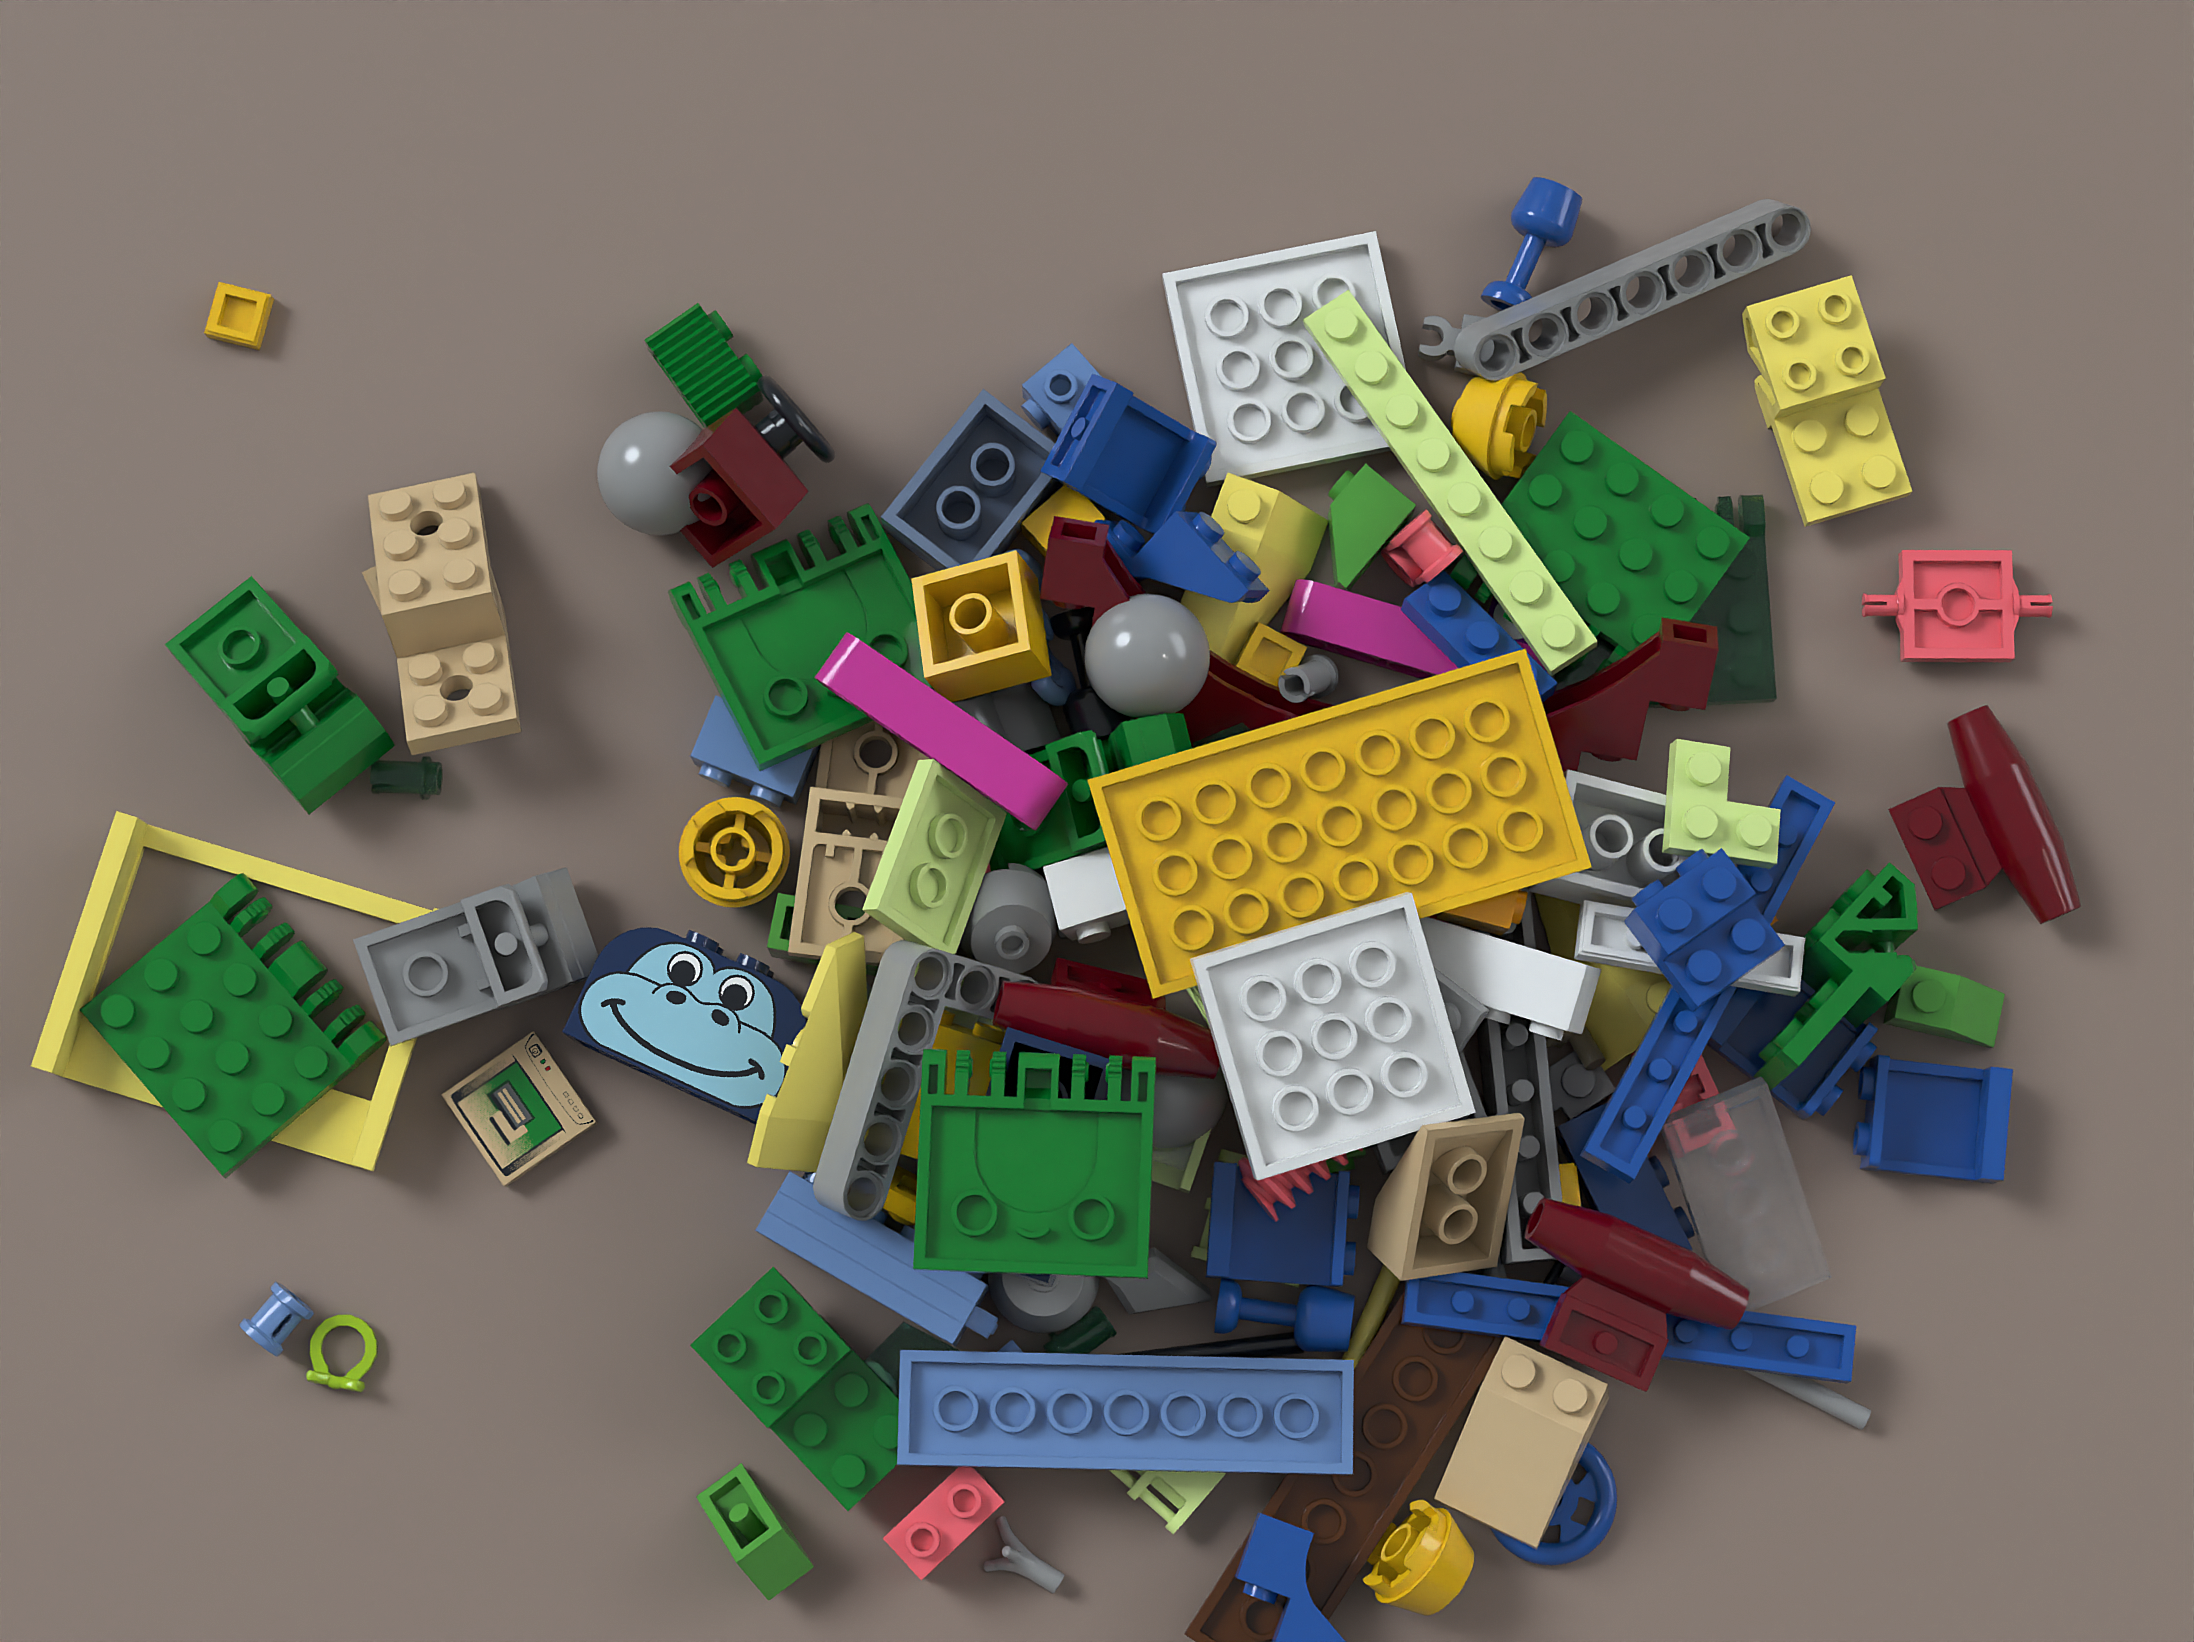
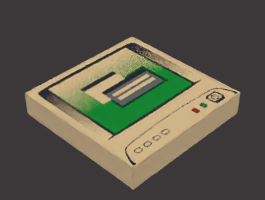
M534 1031L441 1094L505 1187L598 1124Z

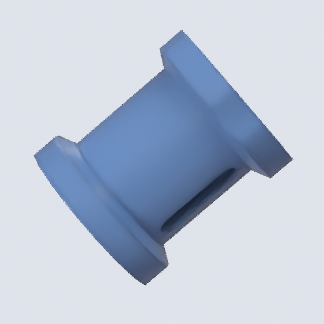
M275 1282L270 1287L273 1294L251 1320L244 1318L239 1326L260 1346L278 1357L283 1351L281 1344L302 1319L310 1320L315 1313L293 1292L282 1284Z

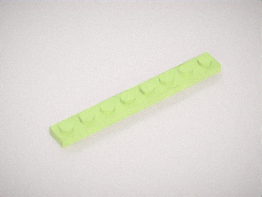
M1347 290L1304 318V327L1456 543L1462 548L1463 553L1549 675L1553 676L1597 647L1595 636L1351 292Z

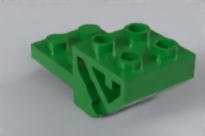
M252 576L165 644L176 660L229 719L248 746L308 815L395 746L387 731L359 696L349 690L348 687L346 688L337 679L339 674L332 663L310 638L298 629Z
M1163 713L1125 721L1110 733L1107 739L1102 741L1097 739L1096 733L1092 730L1079 732L1046 744L1045 750L1029 755L1061 777L1068 785L1037 830L1030 828L1005 811L1007 815L989 861L991 871L1009 869L1008 863H1016L1040 872L1044 870V866L1106 848V840L1088 780L1192 749L1184 714Z
M1890 862L1876 875L1872 874L1868 869L1865 870L1832 904L1826 915L1803 936L1805 944L1801 979L1815 992L1793 1015L1795 1018L1782 1031L1780 1030L1758 1054L1765 1063L1753 1077L1768 1091H1771L1799 1067L1842 1017L1857 1028L1882 1007L1916 970L1915 960L1909 955H1897V952H1894L1918 930L1915 884Z
M772 1267L690 1345L754 1415L784 1442L847 1511H850L897 1466L899 1398L775 1267Z

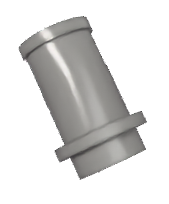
M1310 655L1303 659L1299 666L1283 671L1286 675L1279 677L1278 687L1282 696L1289 702H1302L1308 697H1325L1331 694L1338 684V669L1335 663L1325 655Z

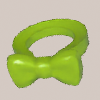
M336 1315L325 1319L315 1329L310 1340V1357L314 1371L308 1370L306 1380L311 1383L328 1385L332 1389L343 1388L354 1392H363L365 1382L360 1379L372 1368L378 1354V1341L373 1329L364 1320L353 1315ZM340 1326H350L357 1329L363 1336L365 1353L362 1360L349 1370L346 1376H336L329 1372V1366L322 1354V1344L326 1335L331 1330Z

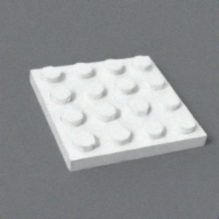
M1376 231L1162 274L1194 431L1211 438L1217 443L1211 455V465L1204 475L1206 488L1222 485L1227 472L1245 479H1252L1391 451L1308 333L1303 323L1304 318L1349 290L1406 370Z
M1405 892L1190 958L1251 1170L1257 1181L1419 1131L1422 1125L1448 1122L1476 1113L1412 893Z

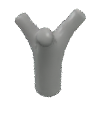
M998 1517L996 1524L1005 1544V1547L1002 1549L1004 1557L985 1561V1571L1005 1570L1018 1573L1053 1594L1065 1574L1031 1553L1014 1535L1006 1517Z

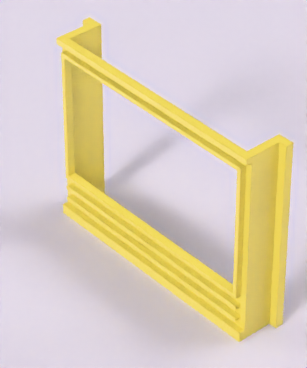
M116 811L31 1067L163 1107L80 1011L81 1008L96 997L145 847L235 875L244 873L251 880L396 924L433 911L145 823L138 817ZM417 1038L392 1047L389 1045L371 1101L331 1089L271 1141L368 1171H374Z

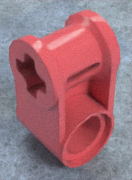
M1427 509L1406 525L1381 550V555L1389 567L1401 580L1413 588L1424 581L1426 583L1431 581L1463 552L1458 544L1452 545L1442 530L1430 520L1432 515Z

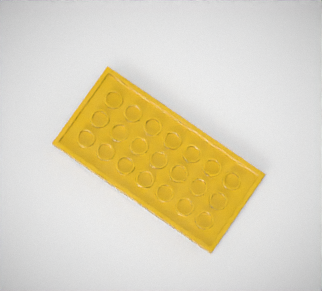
M1526 648L1088 780L1153 999L1197 986L1190 958L1405 892L1412 893L1419 919L1592 868Z

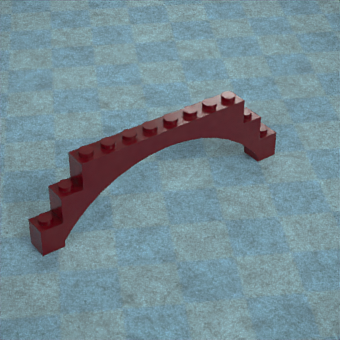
M1054 516L1048 538L1040 599L1051 600L1055 605L1065 609H1080L1084 606L1095 608L1093 627L1096 621L1109 609L1130 601V596L1147 594L1130 574L1107 539L1109 525ZM1662 617L1659 631L1626 656L1584 680L1555 691L1551 697L1542 702L1563 773L1568 769L1577 772L1581 751L1591 753L1594 757L1609 762H1616L1622 759L1637 761L1649 701L1659 702L1661 706L1674 711H1687L1691 708L1705 710L1719 650L1717 626ZM1210 650L1209 671L1203 687L1187 706L1176 713L1184 714L1191 746L1195 748L1335 705L1308 698L1298 703L1289 702L1282 696L1279 687L1269 684L1234 666Z

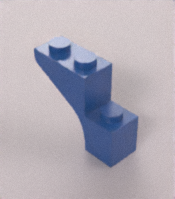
M1175 511L1144 546L1145 539L1128 522L1123 520L1120 522L1111 520L1095 521V523L1109 525L1107 539L1138 583L1154 579L1229 603L1241 601L1255 603L1260 601L1270 591L1258 578L1261 571L1254 561L1240 551L1234 552L1222 539V536L1225 534L1222 527L1204 512Z
M1258 1512L1235 1577L1246 1582L1243 1589L1245 1594L1275 1604L1278 1594L1287 1597L1272 1642H1346L1318 1610L1308 1592L1305 1568L1308 1550L1314 1533Z

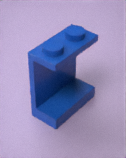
M1214 1162L1205 1277L1341 1287L1343 1285V1275H1354L1356 1242L1346 1241L1347 1219H1357L1360 1186L1349 1185L1350 1172L1338 1171L1337 1174L1330 1173L1331 1178L1328 1180L1311 1172L1309 1178L1314 1191L1309 1195L1294 1186L1291 1191L1296 1206L1290 1209L1279 1201L1273 1203L1279 1218L1275 1222L1242 1182L1241 1179L1243 1177L1237 1163Z

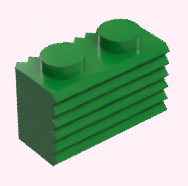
M697 303L644 341L650 354L705 429L735 408L744 415L747 411L752 410L754 406L760 404L764 398L757 383L758 379L763 375L747 353L740 358L735 355L727 343L734 336L718 312L714 310L707 315L700 304Z

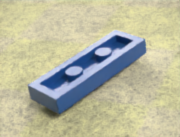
M1445 571L1404 598L1401 611L1458 668L1523 649ZM1527 653L1541 701L1544 702L1554 694L1558 683Z

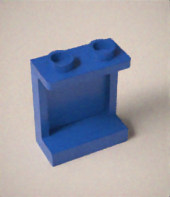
M1092 374L1040 472L1138 528L1154 535L1175 511L1185 512V503L1197 481L1207 473L1211 465V455L1217 443L1133 396L1134 393L1122 385Z
M1802 979L1800 992L1795 997L1737 987L1706 1045L1802 1120L1812 1116L1815 1111L1824 1116L1843 1092V1089L1836 1084L1850 1067L1857 1073L1876 1050L1877 1046L1870 1040L1878 1031V1028L1870 1022L1867 1024L1862 1023L1855 1028L1848 1020L1842 1017L1800 1066L1771 1091H1768L1753 1077L1765 1063L1758 1054L1780 1030L1782 1031L1795 1018L1793 1015L1815 990Z
M1876 1055L1870 1058L1869 1067L1863 1066L1861 1068L1858 1081V1099L1866 1100L1864 1122L1856 1123L1853 1136V1154L1861 1156L1860 1169L1990 1184L2004 1181L2013 1069L2000 1067L1977 1069L1890 1059V1056Z

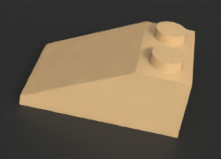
M1520 1113L1421 1126L1375 1198L1367 1248L1400 1281L1497 1267L1525 1120Z
M1505 1336L1479 1389L1434 1501L1537 1550L1609 1399L1608 1384Z

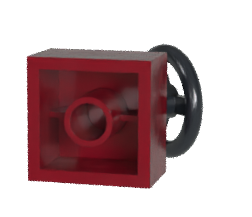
M767 375L760 377L757 384L762 394L774 407L773 411L754 426L737 408L733 409L703 429L688 449L669 466L676 474H679L704 457L713 468L689 494L690 509L700 520L686 525L680 530L712 568L775 530L809 492L784 460L798 445L804 442L822 462L830 463L835 458V451L819 430L777 382ZM699 493L711 496L705 501L698 500Z

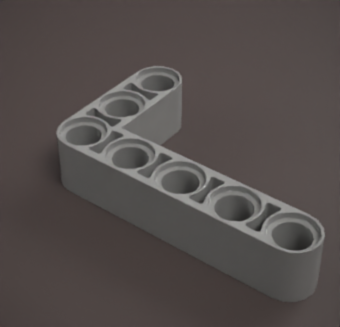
M900 940L892 943L885 950L879 964L814 1177L813 1191L820 1205L852 1219L862 1221L875 1217L881 1211L888 1195L921 1086L923 1050L932 1049L944 1007H952L993 1020L998 994L1003 981L1037 983V981L1021 974L912 941ZM918 963H919L918 972H917L916 976L914 977V975H915V969H916V967H917V965H918ZM963 978H964L963 985H962V987H961V989H960L961 982H962V980H963ZM902 1019V1025L898 1031V1025ZM886 1073L885 1080H884V1082H883V1084H882V1086H881L882 1078H883L884 1074ZM869 1129L868 1136H867L866 1140L864 1141L865 1134H866L867 1130ZM852 1184V1189H851L849 1195L847 1196L848 1189H849L850 1185Z

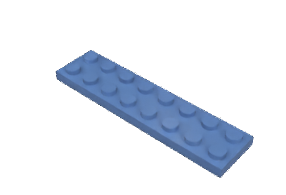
M900 1350L897 1466L1352 1475L1354 1360Z

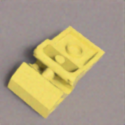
M1852 275L1746 306L1742 313L1747 350L1762 374L1754 380L1755 391L1767 428L1773 429L1804 527L1909 496L1913 491L1879 392V387L1886 377Z

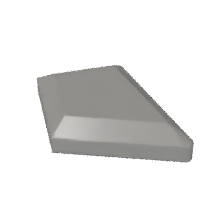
M1155 1247L1149 1249L1148 1279L1105 1277L1129 1315L1211 1300L1210 1289Z

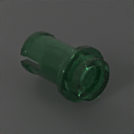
M423 756L421 761L378 759L371 765L370 784H375L371 787L373 794H420L421 800H429L431 795H440L443 782L441 762H432L430 756Z
M1095 1306L1091 1309L1092 1311L1060 1334L1056 1335V1333L1051 1332L1048 1335L1050 1341L1043 1345V1349L1046 1353L1089 1354L1109 1338L1116 1336L1117 1332L1102 1310Z

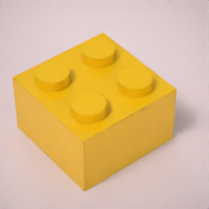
M1017 550L911 578L924 678L938 694L950 702H955L1052 676L1038 578Z

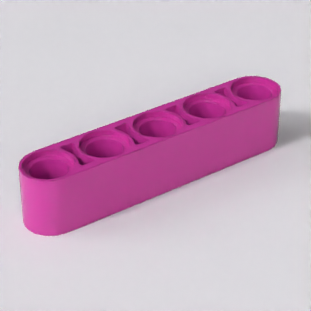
M1298 579L1295 581L1280 630L1281 634L1308 646L1420 679L1458 669L1401 611L1402 607L1310 580ZM1516 641L1523 649L1526 648L1527 653L1547 672L1530 646Z
M848 632L845 633L814 677L840 698L929 759L936 760L980 794L1034 830H1037L1068 785L1066 781Z

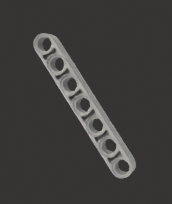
M1771 199L1759 200L1468 325L1461 330L1456 338L1454 345L1455 358L1463 368L1485 379L1493 381L1505 379L1798 252L1809 240L1811 232L1810 220L1806 213L1798 207ZM1781 215L1783 221L1782 229L1776 237L1772 238V224ZM1734 236V251L1728 258L1724 259V244L1730 237ZM1685 256L1687 258L1686 272L1681 278L1676 280L1674 272L1676 264ZM1638 277V292L1634 298L1628 301L1626 297L1627 286L1631 280ZM1590 298V313L1584 320L1579 322L1577 316L1578 308L1582 301ZM1541 319L1543 325L1541 335L1537 340L1530 343L1529 329L1535 321ZM1493 340V355L1488 361L1481 364L1479 358L1480 350L1486 342Z

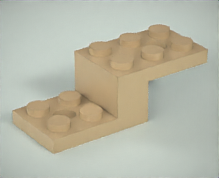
M470 473L368 495L381 614L397 657L406 740L411 755L521 732L505 610L490 566L481 493L476 474ZM427 526H439L438 530L433 534L417 535L420 530ZM457 690H470L468 696L461 700H447V697Z
M875 721L821 744L815 787H810L788 947L789 956L821 959L826 944L856 932L864 936L866 965L879 966L885 950L892 943L905 940L866 912L856 920H846L835 909L837 899L847 891H858L867 898L918 760L929 759ZM872 740L884 741L892 749L890 761L880 768L868 767L860 758L863 746Z

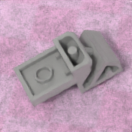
M567 867L533 876L513 886L506 884L464 898L453 905L353 939L391 1047L496 1009L501 1011L585 981L598 958Z

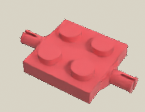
M1902 550L1898 554L1899 584L1895 595H1862L1863 617L1895 616V621L1900 630L1901 662H2011L2015 659L2014 630L2019 617L2051 618L2053 606H2049L2053 602L2051 594L2019 595L2018 588L2013 579L2012 550Z

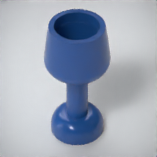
M1532 178L1511 213L1512 225L1519 234L1524 236V240L1506 280L1493 281L1484 288L1481 299L1485 303L1499 311H1503L1532 298L1525 289L1544 246H1564L1573 236L1583 200L1578 193L1546 178Z
M1221 1278L1214 1333L1227 1334L1232 1332L1237 1327L1239 1320L1294 1327V1341L1300 1349L1306 1352H1348L1355 1295L1324 1286L1309 1285L1300 1292L1297 1305L1242 1297V1289L1236 1281Z

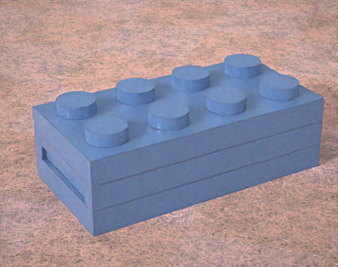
M789 1171L755 1231L955 1347L958 1345L967 1327L987 1339L990 1334L993 1335L999 1326L996 1324L999 1319L979 1307L989 1290L988 1285L980 1281L984 1273L914 1270V1229L905 1225L900 1234L883 1225L888 1216L882 1211L875 1217L862 1221L830 1210L820 1205L815 1198L813 1191L815 1172H805L801 1178Z

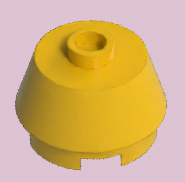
M1522 372L1497 381L1488 380L1483 377L1471 379L1461 397L1457 400L1452 412V436L1473 466L1494 480L1500 479L1502 476L1519 479L1523 476L1536 456L1526 452L1534 438L1536 426L1543 428L1545 426L1547 413L1546 390L1537 388L1538 383L1527 380Z
M741 797L722 798L702 807L688 821L679 843V862L687 883L703 899L723 907H744L766 898L781 883L787 871L790 858L789 839L779 818L763 804Z
M1416 1500L1410 1503V1511L1413 1514L1408 1516L1399 1526L1391 1522L1367 1560V1562L1373 1565L1372 1572L1363 1578V1582L1375 1591V1596L1379 1602L1429 1616L1443 1609L1460 1593L1472 1570L1474 1552L1448 1510L1435 1508L1425 1500Z

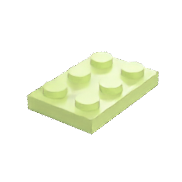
M918 760L862 910L906 941H912L956 954L1007 813L936 760Z

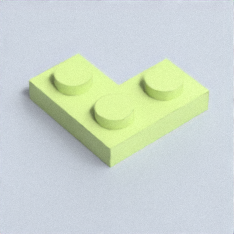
M1681 739L1673 741L1669 749L1662 853L1690 857L1695 852L1703 849L1710 857L1722 848L1735 864L1768 869L1776 865L1781 809L1727 801L1731 747Z

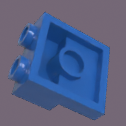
M1722 848L1710 857L1703 849L1692 854L1676 867V871L1681 877L1668 886L1664 887L1659 879L1646 886L1631 899L1637 907L1624 920L1626 926L1691 1012L1697 1010L1785 946L1751 901L1756 892Z

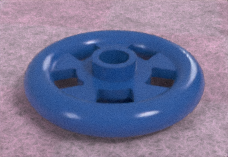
M1589 1442L1587 1443L1578 1462L1587 1473L1578 1484H1575L1570 1479L1548 1525L1560 1526L1559 1542H1540L1536 1550L1490 1528L1497 1540L1508 1551L1525 1561L1553 1566L1576 1561L1592 1552L1603 1541L1612 1526L1616 1514L1617 1488L1607 1461ZM1579 1497L1595 1502L1592 1515L1585 1526L1572 1521L1570 1518L1577 1508Z

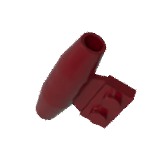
M1985 705L1949 721L1947 726L1964 788L1937 787L1888 809L1934 910L1936 911L1985 889L2001 869L2040 925L2080 908L2081 903L2064 841L2025 758L1988 705Z
M1057 957L1051 976V985L1003 981L994 1010L993 1026L1006 1031L1007 1027L1105 1058H1109L1110 1055L1123 1056V1069L1132 1071L1133 1056L1156 1057V1075L1214 1079L1217 1075L1220 1061L1211 1030L1167 1011L1165 995L1153 999L1147 979Z
M1545 1197L1538 1202L1531 1214L1525 1238L1582 1276L1560 1295L1540 1342V1346L1647 1392L1669 1341L1667 1339L1666 1314L1732 1330L1739 1323L1745 1312L1749 1300V1289L1689 1249L1613 1215Z

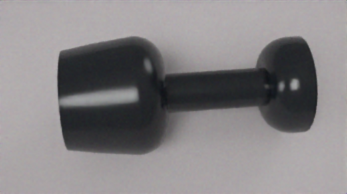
M1083 607L1072 609L1050 618L1055 636L1062 640L1071 641L1081 687L1068 695L1063 705V712L1072 735L1092 730L1096 733L1097 739L1102 741L1107 739L1110 733L1122 722L1130 721V717L1110 708L1097 695L1086 672L1085 646L1092 628L1095 608Z

